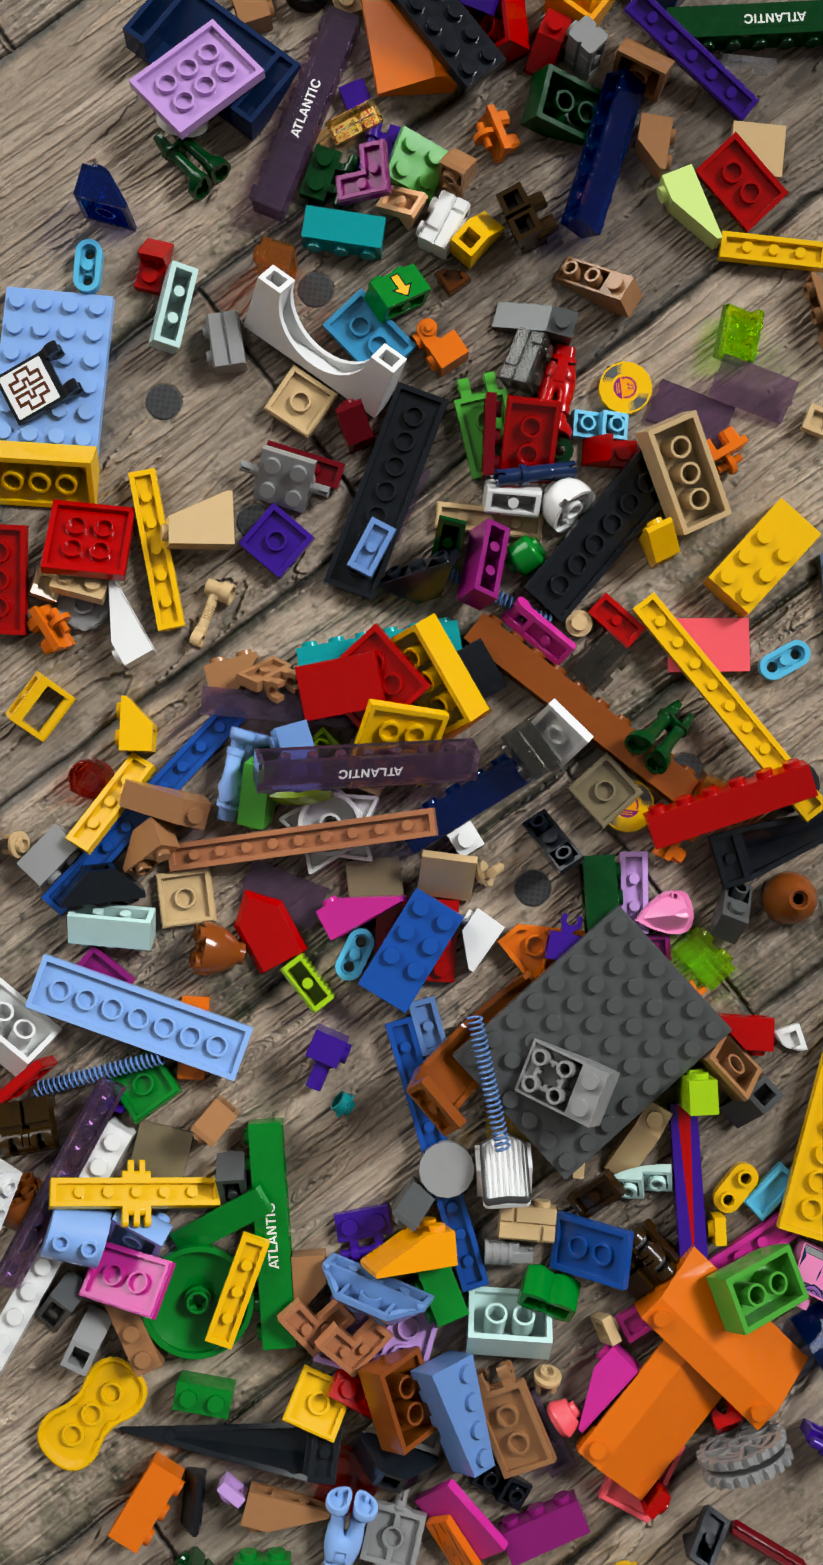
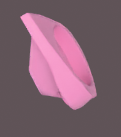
M680 890L665 891L652 899L634 921L661 933H685L693 925L694 913L691 899L687 893Z

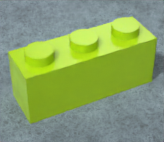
M694 1064L674 1082L675 1103L690 1116L719 1115L718 1080L711 1076L709 1072H705L703 1068H698V1065Z

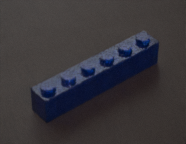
M627 68L606 74L560 222L581 239L601 234L632 130L635 126L636 117L642 103L646 85Z
M528 739L514 747L516 753L509 757L502 754L491 761L493 767L485 772L482 768L468 775L469 782L462 786L457 782L444 790L447 795L440 800H437L434 796L423 803L422 807L424 809L435 808L439 836L405 840L412 853H417L551 770L553 766L537 740L532 743Z

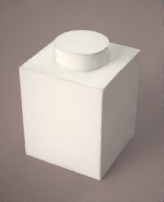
M471 821L446 835L457 854L468 855L485 844Z

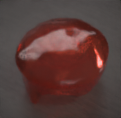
M97 758L79 760L69 770V790L83 798L94 801L115 775L114 771L106 762Z

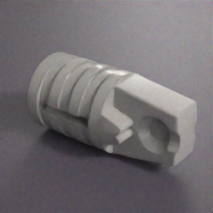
M484 1239V1265L518 1266V1263H533L534 1251L532 1245L519 1244V1241Z

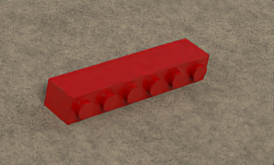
M798 758L789 759L782 763L783 766L773 770L771 767L762 768L755 772V776L746 779L744 776L736 777L729 780L728 785L719 788L717 785L709 786L702 789L701 794L692 797L691 794H686L675 798L674 803L668 805L659 803L648 808L649 811L644 812L643 816L653 845L657 850L819 796L809 764Z

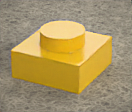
M709 1211V1220L705 1221L707 1238H710L715 1246H727L726 1217L720 1211Z

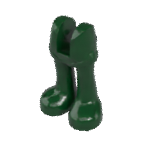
M157 133L153 139L162 152V157L166 161H171L185 174L188 179V192L194 200L200 201L209 194L211 190L210 178L215 183H221L229 175L231 170L230 163L223 157L214 156L205 151L192 137H185L181 140L178 135H172L176 140L172 145L161 133ZM188 152L202 165L208 176L183 154Z
M679 700L672 702L665 708H660L657 718L647 729L634 730L625 738L624 743L627 750L632 754L642 755L654 745L663 730H666L668 733L666 737L644 759L645 767L651 773L663 774L666 772L671 764V752L681 738L688 735L689 728L695 718L691 712L680 721L674 716L683 705Z

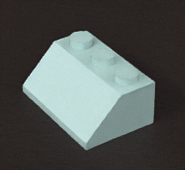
M482 1286L469 1290L467 1306L469 1315H467L466 1353L549 1360L553 1345L552 1318L543 1312H535L520 1306L517 1303L520 1289Z

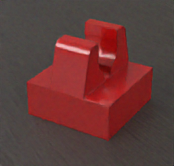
M726 1399V1414L719 1412L716 1405L711 1410L712 1424L717 1435L743 1425L741 1414Z

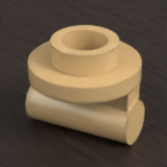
M482 860L477 863L476 879L485 887H491L493 885V878L502 873L505 867L501 862H497L489 867Z

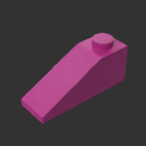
M335 895L323 901V907L317 910L316 913L332 941L343 937L408 899L406 895L349 896L337 898Z
M620 1343L611 1347L605 1344L596 1355L599 1360L593 1369L578 1427L582 1433L630 1382L642 1366Z

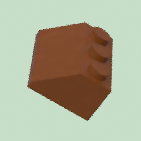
M419 1346L378 1356L358 1370L381 1449L403 1456L438 1430L437 1427H433L429 1418L431 1412L427 1403L423 1402L420 1397V1386L416 1380H413L410 1373L412 1369L424 1364Z

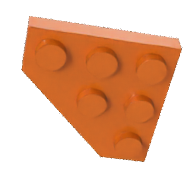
M516 924L500 937L497 942L522 973L529 970L537 978L556 961L544 957L548 930L561 931V928ZM576 930L573 932V934L575 935H585L584 930Z

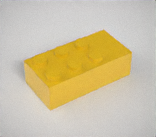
M780 498L702 584L740 618H744L821 536V533L786 501Z

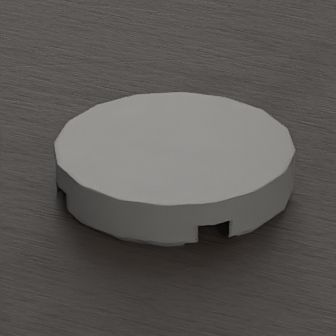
M109 592L103 605L61 594L58 595L57 609L60 614L64 612L70 613L72 618L67 625L75 630L85 632L96 630L105 624L110 616Z
M443 1140L429 1146L420 1158L419 1174L421 1182L429 1192L437 1197L450 1198L460 1195L469 1187L473 1180L474 1165L471 1155L464 1146L455 1141Z

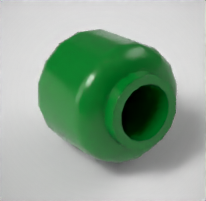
M524 535L507 547L506 554L508 558L505 559V563L512 573L518 571L521 575L526 576L543 563V556L546 555V552L535 536L530 538Z

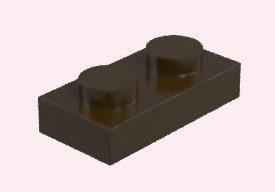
M607 1169L571 1192L566 1199L581 1217L589 1218L621 1198L625 1194L626 1189L613 1173Z

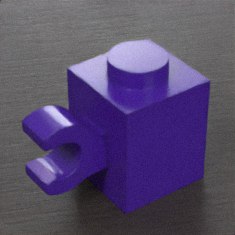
M562 914L561 931L548 930L544 951L545 958L557 960L582 937L573 934L574 931L582 926V916H577L576 923L569 925L567 923L568 914Z

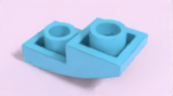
M574 409L571 411L570 419L571 438L583 440V438L613 433V439L627 440L629 414L608 410L598 413Z

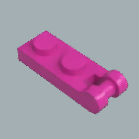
M518 597L513 603L514 607L507 609L501 616L505 624L521 635L533 647L544 653L546 658L554 664L560 665L576 648V644L534 610L524 597ZM522 615L527 620L525 622H522L519 619V616Z

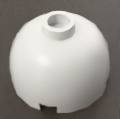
M568 477L553 481L544 490L541 502L542 515L549 526L557 532L568 531L578 521L576 518L582 512L585 513L595 501V494L584 482L578 479Z

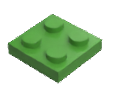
M403 126L398 133L389 157L390 182L395 186L426 193L428 196L426 203L428 204L431 202L439 183L440 161L449 151L408 127Z

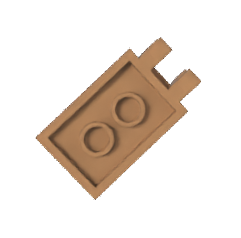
M510 1359L499 1362L500 1366L496 1367V1371L501 1380L491 1384L485 1367L476 1370L491 1447L504 1479L553 1464L557 1460L524 1377L515 1378L514 1367Z

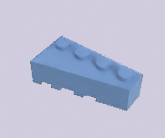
M449 1350L412 1369L410 1373L413 1380H416L420 1386V1397L428 1405L431 1412L429 1418L433 1427H437L440 1433L439 1441L452 1471L476 1478L494 1467L495 1462L473 1354Z

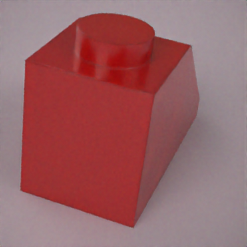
M548 8L537 32L524 73L533 76V73L549 63L554 66L557 65L564 50L563 46L568 40L566 31L573 22L572 18Z
M718 1013L732 1029L729 1034L744 1050H748L749 1055L765 1056V1051L774 1052L775 1018L768 1015Z

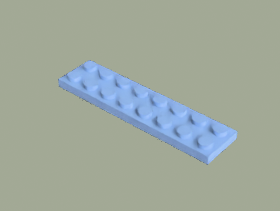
M49 954L43 955L25 1004L26 1008L232 1081H235L254 1029V1027Z

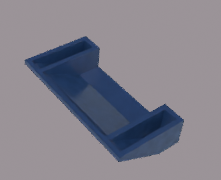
M146 0L123 27V33L127 48L149 65L213 19L264 69L265 78L217 114L253 141L272 118L301 68V64L214 0Z

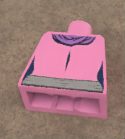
M799 1236L795 1240L792 1252L809 1299L800 1303L797 1307L807 1310L813 1297L823 1301V1248Z

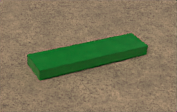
M258 1185L173 1230L170 1236L177 1248L198 1243L210 1245L271 1213L273 1207L261 1186Z

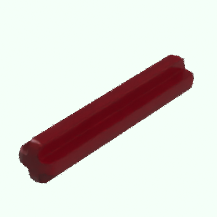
M733 1520L730 1525L729 1532L732 1537L777 1564L806 1565L802 1558L741 1521Z

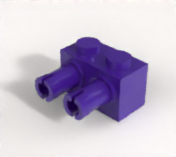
M319 1023L305 1055L312 1058L315 1062L306 1082L307 1087L321 1091L329 1070L337 1069L339 1062L345 1064L352 1046L348 1044V1035Z

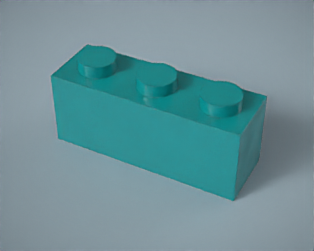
M306 205L301 234L303 247L312 252L331 251L338 256L357 255L364 260L382 259L386 233V217Z

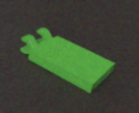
M494 371L483 374L484 377L482 379L485 391L471 393L468 377L457 380L460 399L454 400L453 403L472 481L481 479L483 412L486 392H497V401H502L501 418L496 417V428L501 430L500 445H495V456H499L500 459L508 394L506 388L498 390Z

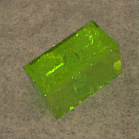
M692 927L671 947V951L701 984L705 985L706 989L713 991L736 969L731 964L733 958L725 949H717L712 943L715 940L714 937L705 928L700 930L697 927Z

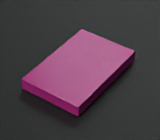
M106 1241L97 1269H88L78 1295L156 1320L176 1263Z
M452 1478L419 1493L414 1500L420 1509L427 1513L428 1518L450 1514L479 1560L505 1551L508 1541Z

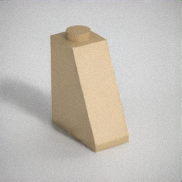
M227 490L169 515L165 524H161L160 531L161 541H166V549L231 550L235 545L233 491Z

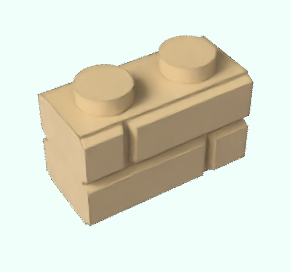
M536 1198L534 1203H531L528 1207L500 1208L497 1226L498 1238L554 1243L557 1217L555 1205L550 1204L551 1201L548 1199Z

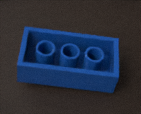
M416 887L361 976L358 984L406 1013L464 916Z

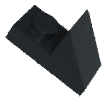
M709 1504L703 1506L694 1531L685 1533L682 1536L686 1557L696 1565L716 1564L731 1523L728 1518Z

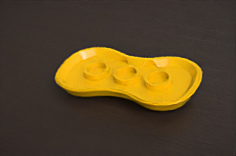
M107 1357L96 1362L86 1375L77 1395L65 1405L48 1413L41 1421L37 1432V1441L45 1456L53 1464L66 1471H78L89 1466L98 1455L107 1434L118 1424L134 1417L143 1408L148 1390L142 1375L136 1377L131 1364L118 1357Z

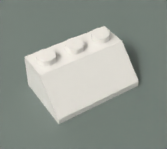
M0 978V1064L16 1077L42 1056L60 1034L62 1028L47 1015L26 1008L27 999Z

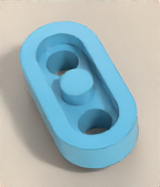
M93 239L82 240L75 250L73 282L77 290L82 294H95L102 285L104 252L100 244ZM90 253L95 254L93 259H87V256ZM86 280H93L92 284L84 285Z
M793 640L765 655L758 663L759 675L767 681H775L802 667L810 659L811 651L809 646L801 640ZM792 650L798 653L797 660L791 657L790 653ZM768 663H771L775 666L774 672L768 671Z
M357 928L349 934L335 964L336 973L341 979L351 981L360 976L375 944L374 936L368 929ZM360 936L366 939V945L363 947L356 944V939ZM345 962H353L354 969L347 971L344 968Z

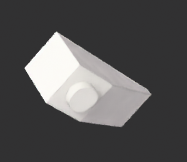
M110 580L108 582L111 643L115 648L111 652L119 665L124 664V666L131 669L157 654V651L121 587L115 580Z

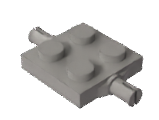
M265 445L262 448L258 464L242 460L239 471L255 475L256 484L253 498L275 503L278 506L301 513L306 511L308 500L312 493L328 498L331 489L330 486L316 483L315 469L317 460Z
M410 1488L404 1491L403 1497L402 1493H397L395 1502L374 1498L378 1504V1513L373 1521L367 1523L360 1554L361 1560L372 1562L375 1565H416L427 1513L412 1509L406 1505Z

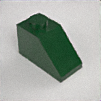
M440 515L431 557L438 551H450L456 548L460 555L467 521ZM458 555V558H457V560H456L454 569H456V567H457L459 555Z

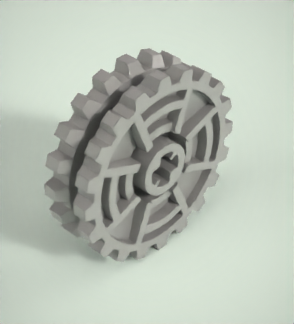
M767 1421L759 1430L752 1424L743 1423V1425L720 1433L715 1437H709L706 1440L707 1443L701 1444L699 1446L700 1450L696 1451L698 1463L703 1468L702 1472L705 1483H708L711 1488L716 1487L717 1490L724 1488L734 1490L737 1487L744 1489L748 1488L751 1484L759 1485L765 1479H773L776 1473L784 1472V1467L790 1466L791 1460L794 1459L791 1446L786 1443L787 1436L784 1427H780L779 1423L772 1424L771 1421Z

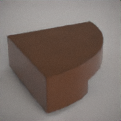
M442 269L434 273L435 279L449 298L469 285L472 280L462 271Z

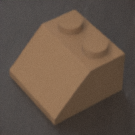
M627 37L617 50L610 79L657 102L672 73L675 60L671 59L664 52H657L647 47L642 41Z
M730 1034L724 1037L698 1061L699 1066L704 1071L709 1072L711 1076L718 1080V1087L732 1100L746 1102L749 1099L763 1071Z

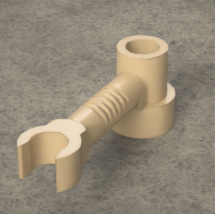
M211 578L207 580L204 593L209 595L198 625L190 636L189 642L192 645L200 648L203 647L208 633L207 629L218 602L227 605L232 603L237 589L235 584L227 581L222 583Z

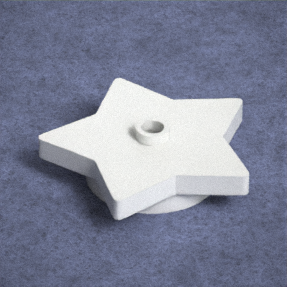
M323 772L318 775L317 780L326 783L325 787L333 792L332 798L314 804L301 805L281 816L279 821L287 828L326 823L332 820L340 821L369 817L373 815L380 798L370 795L346 794ZM370 845L305 853L309 874H315L338 858L373 861Z

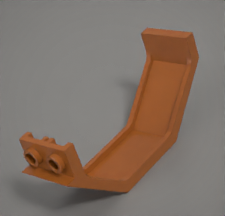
M529 970L521 975L518 974L470 1016L483 1017L482 1022L485 1025L536 978ZM466 1018L415 1069L406 1089V1092L444 1137L461 1128L467 1121L458 1110L479 1087V1084L453 1057V1053L472 1037L470 1034L478 1031H470L469 1029L481 1024L469 1026L468 1023L477 1021L479 1018L471 1020Z

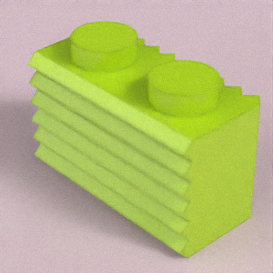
M300 953L282 967L280 971L314 1014L334 999L335 992L332 991V987H328L329 983H325L322 974H318L319 970H315L312 962L308 961L309 957H305V953Z

